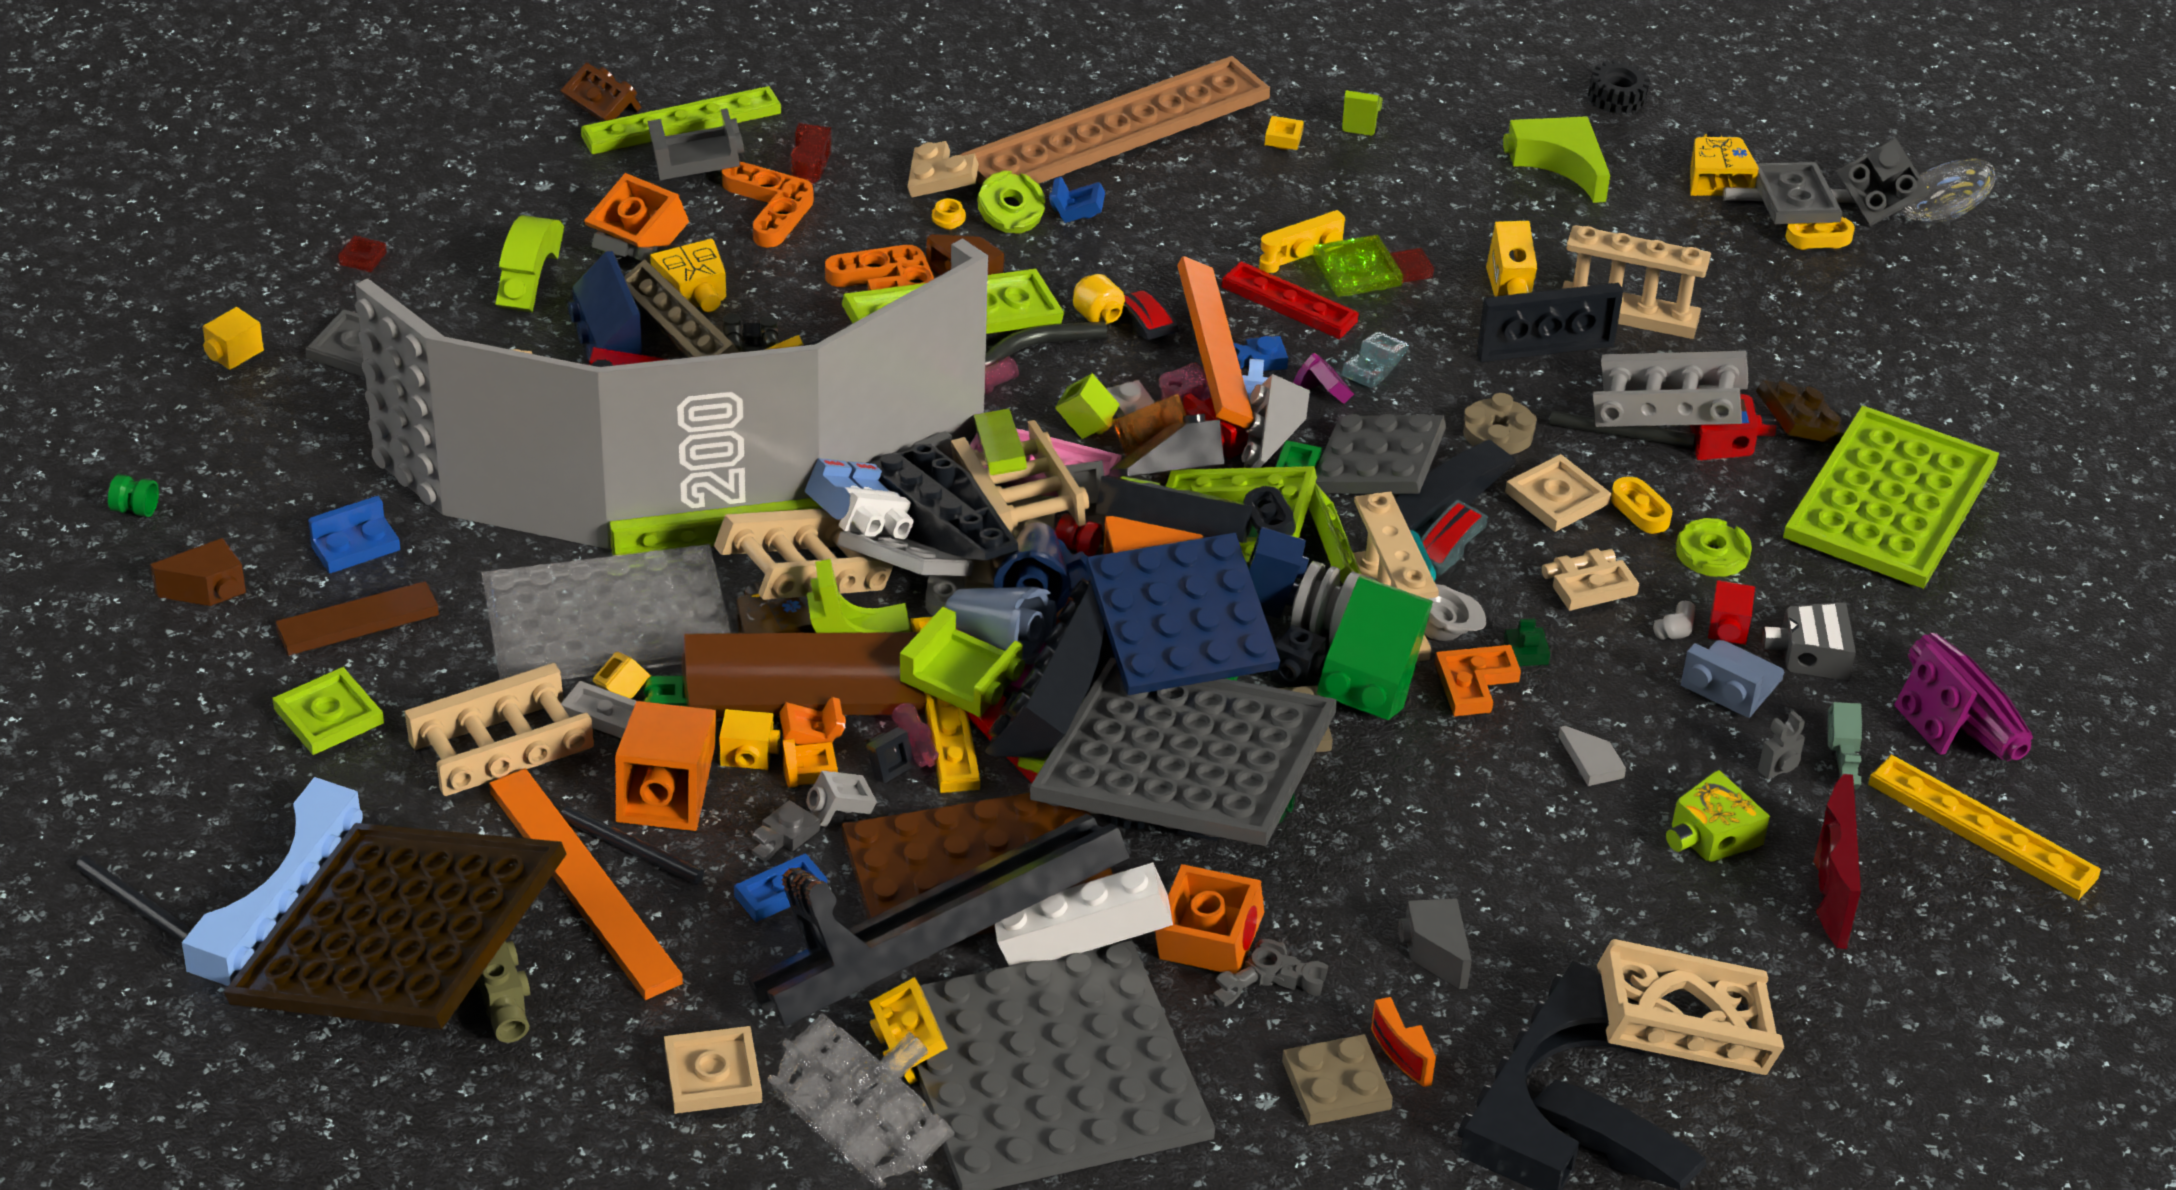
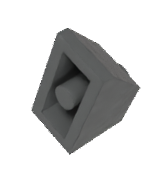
M1457 898L1408 901L1406 917L1399 919V938L1401 943H1407L1411 961L1456 988L1467 989L1472 959Z

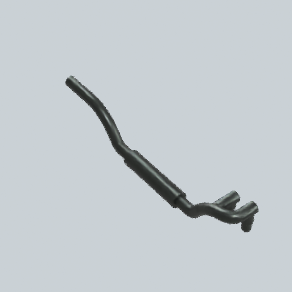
M727 314L723 317V334L735 345L739 352L765 350L778 344L777 318L765 316L760 319L762 346L748 345L743 342L741 317L737 314ZM1106 322L1044 325L1013 333L1002 339L986 353L985 373L996 369L1010 355L1028 346L1048 342L1105 339L1107 337Z

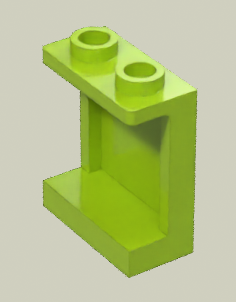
M942 607L900 652V681L981 717L991 705L994 706L1000 701L1008 685L1012 681L1016 682L1021 677L1025 667V661L1022 659L1023 644L1014 641L1004 651L956 629V612Z

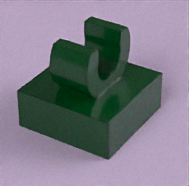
M1520 619L1518 629H1505L1504 644L1512 646L1519 666L1549 665L1550 650L1543 627L1535 628V619Z

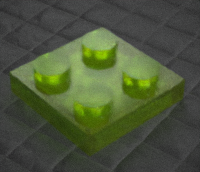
M1379 235L1314 245L1313 257L1337 297L1402 286L1403 274Z

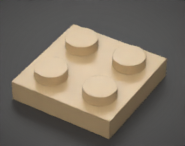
M1561 454L1508 480L1505 489L1506 494L1554 532L1607 506L1611 496L1607 489Z
M750 1026L664 1036V1048L675 1114L762 1103V1089Z

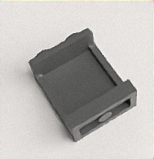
M727 108L721 109L723 121L721 127L665 136L661 119L647 121L660 180L740 166L738 154L744 153L742 136L739 133L737 119H730Z

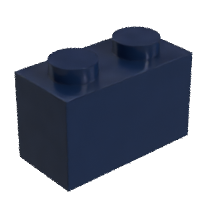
M1261 527L1247 567L1263 613L1280 619L1285 604L1293 605L1298 584L1294 583L1295 579L1302 580L1309 561V557L1303 556L1306 540Z

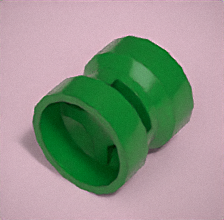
M117 474L114 476L109 487L108 506L111 511L125 513L128 510H132L135 515L150 517L153 515L158 503V484L154 480L141 479L138 482L134 481L131 476Z

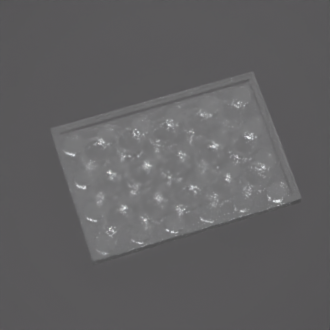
M710 544L482 572V583L499 680L551 663H555L559 668L561 679L596 675L617 651L631 657L643 669L681 664L684 634L731 633Z

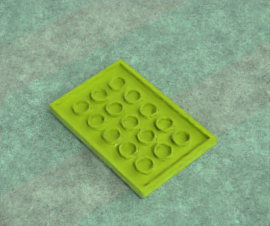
M1862 405L1785 526L1783 538L1924 589L1995 468L1999 453Z

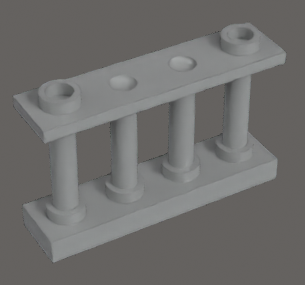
M1746 351L1602 355L1601 366L1604 391L1593 392L1596 427L1742 424L1740 389H1748L1749 383Z

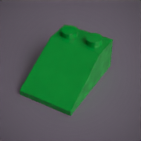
M1362 575L1359 576L1327 654L1316 694L1336 699L1337 702L1386 720L1395 716L1405 705L1433 601Z

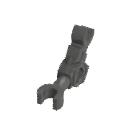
M1261 939L1255 943L1254 951L1246 961L1243 970L1235 974L1225 971L1216 978L1215 982L1222 988L1214 992L1213 997L1224 1007L1228 1006L1240 996L1245 987L1252 983H1256L1259 986H1270L1276 983L1279 986L1295 990L1296 986H1299L1309 995L1320 996L1323 982L1327 976L1328 965L1319 961L1301 963V960L1296 959L1297 957L1287 955V949L1283 942Z

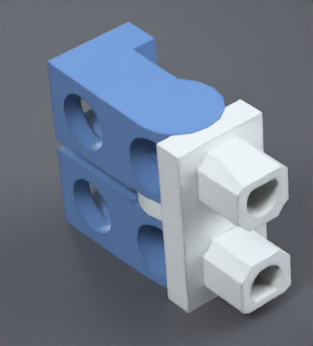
M817 459L805 492L833 518L841 520L839 526L844 531L860 532L865 536H876L877 534L892 535L894 538L905 539L913 524V519L907 514L911 502L906 497H901L899 493L889 491L879 481L882 471L875 464Z

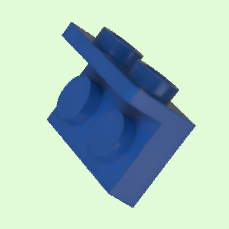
M379 496L311 517L308 520L311 546L329 574L400 550L399 538L384 517L383 502Z

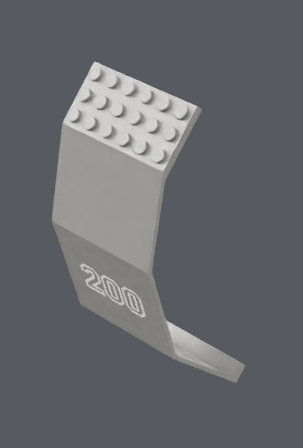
M962 238L951 244L950 271L815 345L606 367H595L445 337L367 278L355 284L357 297L355 308L359 315L360 332L358 336L363 351L364 361L362 362V369L366 378L367 391L365 392V398L369 405L370 420L368 426L372 433V457L380 468H385L397 478L402 486L410 488L426 505H431L442 515L605 549H611L610 521L811 498L805 492V489L818 458L840 460L846 463L848 461L866 463L880 459L888 453L897 454L910 450L914 443L944 431L952 435V440L963 437L967 440L977 433L974 415L984 413L988 255Z

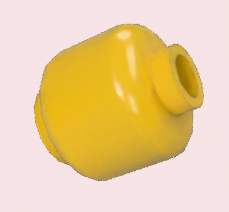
M1089 275L1082 278L1076 284L1073 296L1074 308L1089 322L1105 321L1107 325L1116 321L1121 316L1125 303L1124 293L1105 275Z

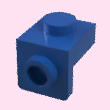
M1062 177L1054 179L1052 192L1049 193V200L1053 210L1059 212L1064 223L1080 218H1091L1097 213L1102 212L1105 190L1100 182L1069 191Z

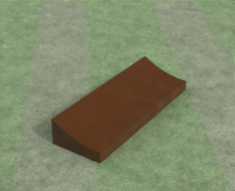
M918 632L684 634L681 666L687 707L716 710V717H724L725 709L773 713V716H780L779 712L786 702L822 711L829 699L835 697L840 699L843 715L924 714L926 707L924 691L900 681V652Z

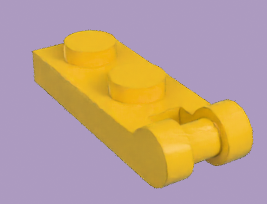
M1338 210L1263 235L1261 237V250L1264 253L1259 259L1260 270L1267 273H1275L1281 265L1342 245L1345 216Z

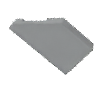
M1568 726L1560 727L1559 738L1588 786L1624 779L1626 767L1609 741Z

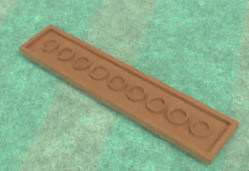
M1230 56L960 155L965 156L975 153L979 163L976 181L981 185L989 176L1001 171H1012L1011 174L1019 176L1021 173L1025 174L1039 184L1269 99L1270 87L1237 59Z

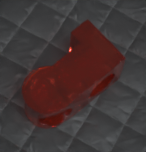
M798 123L795 131L796 147L791 151V176L805 179L814 184L821 178L831 155V128Z

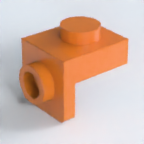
M835 697L829 699L822 711L786 702L779 712L784 740L795 739L796 745L833 743L835 738H839L845 728L846 719L842 714L840 699Z

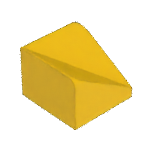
M617 651L594 676L592 682L602 689L632 699L651 675L631 657Z

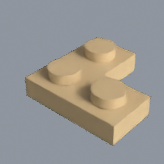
M946 141L938 143L928 142L915 147L907 186L911 197L976 184L979 163L975 153L965 156L955 155L949 158L950 149Z

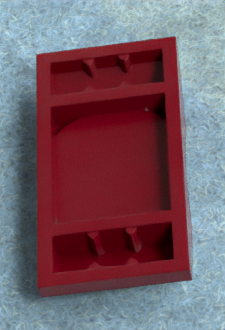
M1844 773L1834 786L1827 803L1825 818L1813 863L1819 870V889L1825 896L1816 913L1826 934L1835 947L1840 949H1847L1861 893L1853 774Z

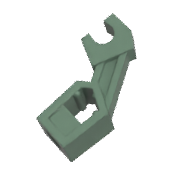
M1833 702L1828 709V747L1831 750H1836L1840 774L1839 779L1843 773L1853 774L1854 789H1858L1861 786V776H1858L1861 755L1855 752H1860L1862 741L1861 704Z

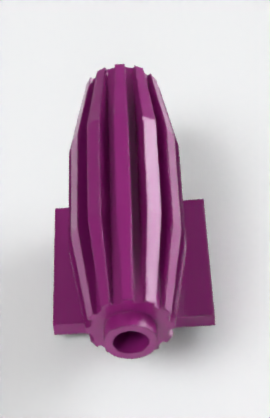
M1937 633L1925 634L1914 642L1913 647L1909 650L1910 654H1908L1913 669L1894 706L1939 755L1946 754L1958 729L1961 727L1969 736L2002 760L2010 761L2011 759L2019 760L2023 758L2031 749L2033 735L2010 698L1971 657Z

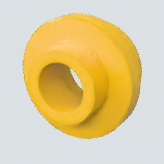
M942 199L936 203L935 208L932 210V221L944 229H954L962 225L966 219V212L962 208V204L955 199Z

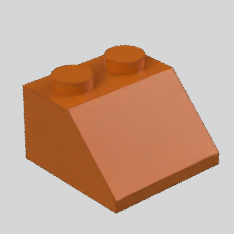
M625 173L584 222L591 228L637 247L669 246L688 224L689 219L678 194Z

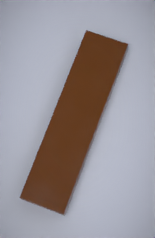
M424 581L276 621V628L289 656L437 616L439 612L438 604L428 584Z

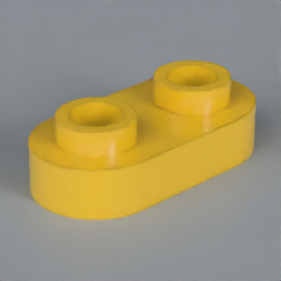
M1843 217L1841 222L1788 224L1785 237L1788 243L1800 250L1809 248L1837 249L1847 246L1852 242L1854 225L1850 220Z
M1622 477L1613 483L1612 503L1639 529L1649 534H1655L1669 528L1672 508L1647 483L1635 477Z

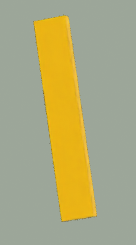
M932 617L910 618L911 632L919 633ZM924 692L926 699L925 713L940 793L980 790V776L968 714L965 710Z
M1892 754L1870 775L1868 785L2078 901L2099 878L2101 869Z

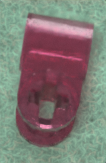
M1192 362L1185 367L1162 374L1159 378L1161 394L1156 405L1167 419L1177 420L1182 418L1183 398L1185 395L1192 393L1201 401L1210 398L1211 394L1204 367L1197 362Z

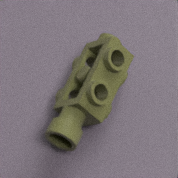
M505 941L475 982L481 993L486 1013L491 1020L496 1038L505 1043L517 1041L523 1038L529 1031V1023L525 1015L524 997L530 995V988L525 971L517 972L515 967L518 965V956L513 941Z

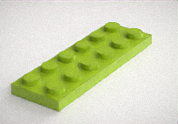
M1037 269L988 275L986 334L1062 324L1064 312ZM926 283L846 293L843 295L842 306L851 322L855 323Z

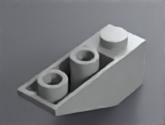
M1274 374L1262 385L1258 384L1255 386L1249 400L1252 405L1254 420L1250 427L1245 429L1246 433H1248V440L1241 458L1242 462H1244V468H1260L1306 420L1310 390Z

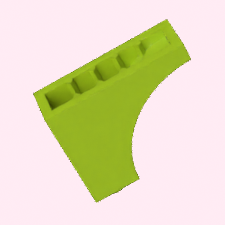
M1588 117L1510 120L1509 133H1505L1503 137V148L1505 153H1509L1513 166L1535 167L1558 173L1581 186L1588 193L1593 203L1606 202L1610 173Z

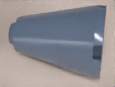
M1039 587L958 589L948 598L945 608L956 612V628L970 636L1004 651L1014 641L1022 643V659L1025 661V664L1030 665L1034 663L1039 655L1043 643H1047L1045 640L1057 622L1055 601L1049 600L1047 594L1051 593Z

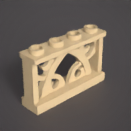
M1617 939L1610 941L1597 964L1598 972L1602 976L1609 1026L1606 1029L1608 1043L1762 1075L1768 1074L1784 1049L1782 1035L1776 1033L1766 984L1768 981L1766 971ZM1625 979H1629L1634 987L1627 983ZM1675 990L1690 992L1707 1005L1712 1012L1707 1013L1703 1018L1684 1015L1676 1006L1661 998ZM1627 997L1637 1001L1638 1004L1628 1003ZM1739 1003L1748 1005V1010L1737 1011L1735 1008ZM1751 1021L1752 1029L1748 1027L1746 1022Z

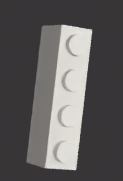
M1152 862L1065 889L996 923L995 930L997 943L1008 965L1014 966L1033 961L1067 958L1075 953H1083L1172 926L1173 920L1168 894Z

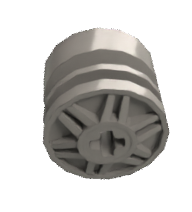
M1313 561L1308 566L1297 588L1292 606L1291 625L1293 624L1322 637L1329 630V647H1331L1357 579L1362 574L1351 572L1341 587L1339 568L1331 566L1326 572L1323 563ZM1362 575V576H1364V577H1367V578H1370V579H1373V580L1378 581V579H1376V578H1373V577H1370V576H1366V575Z

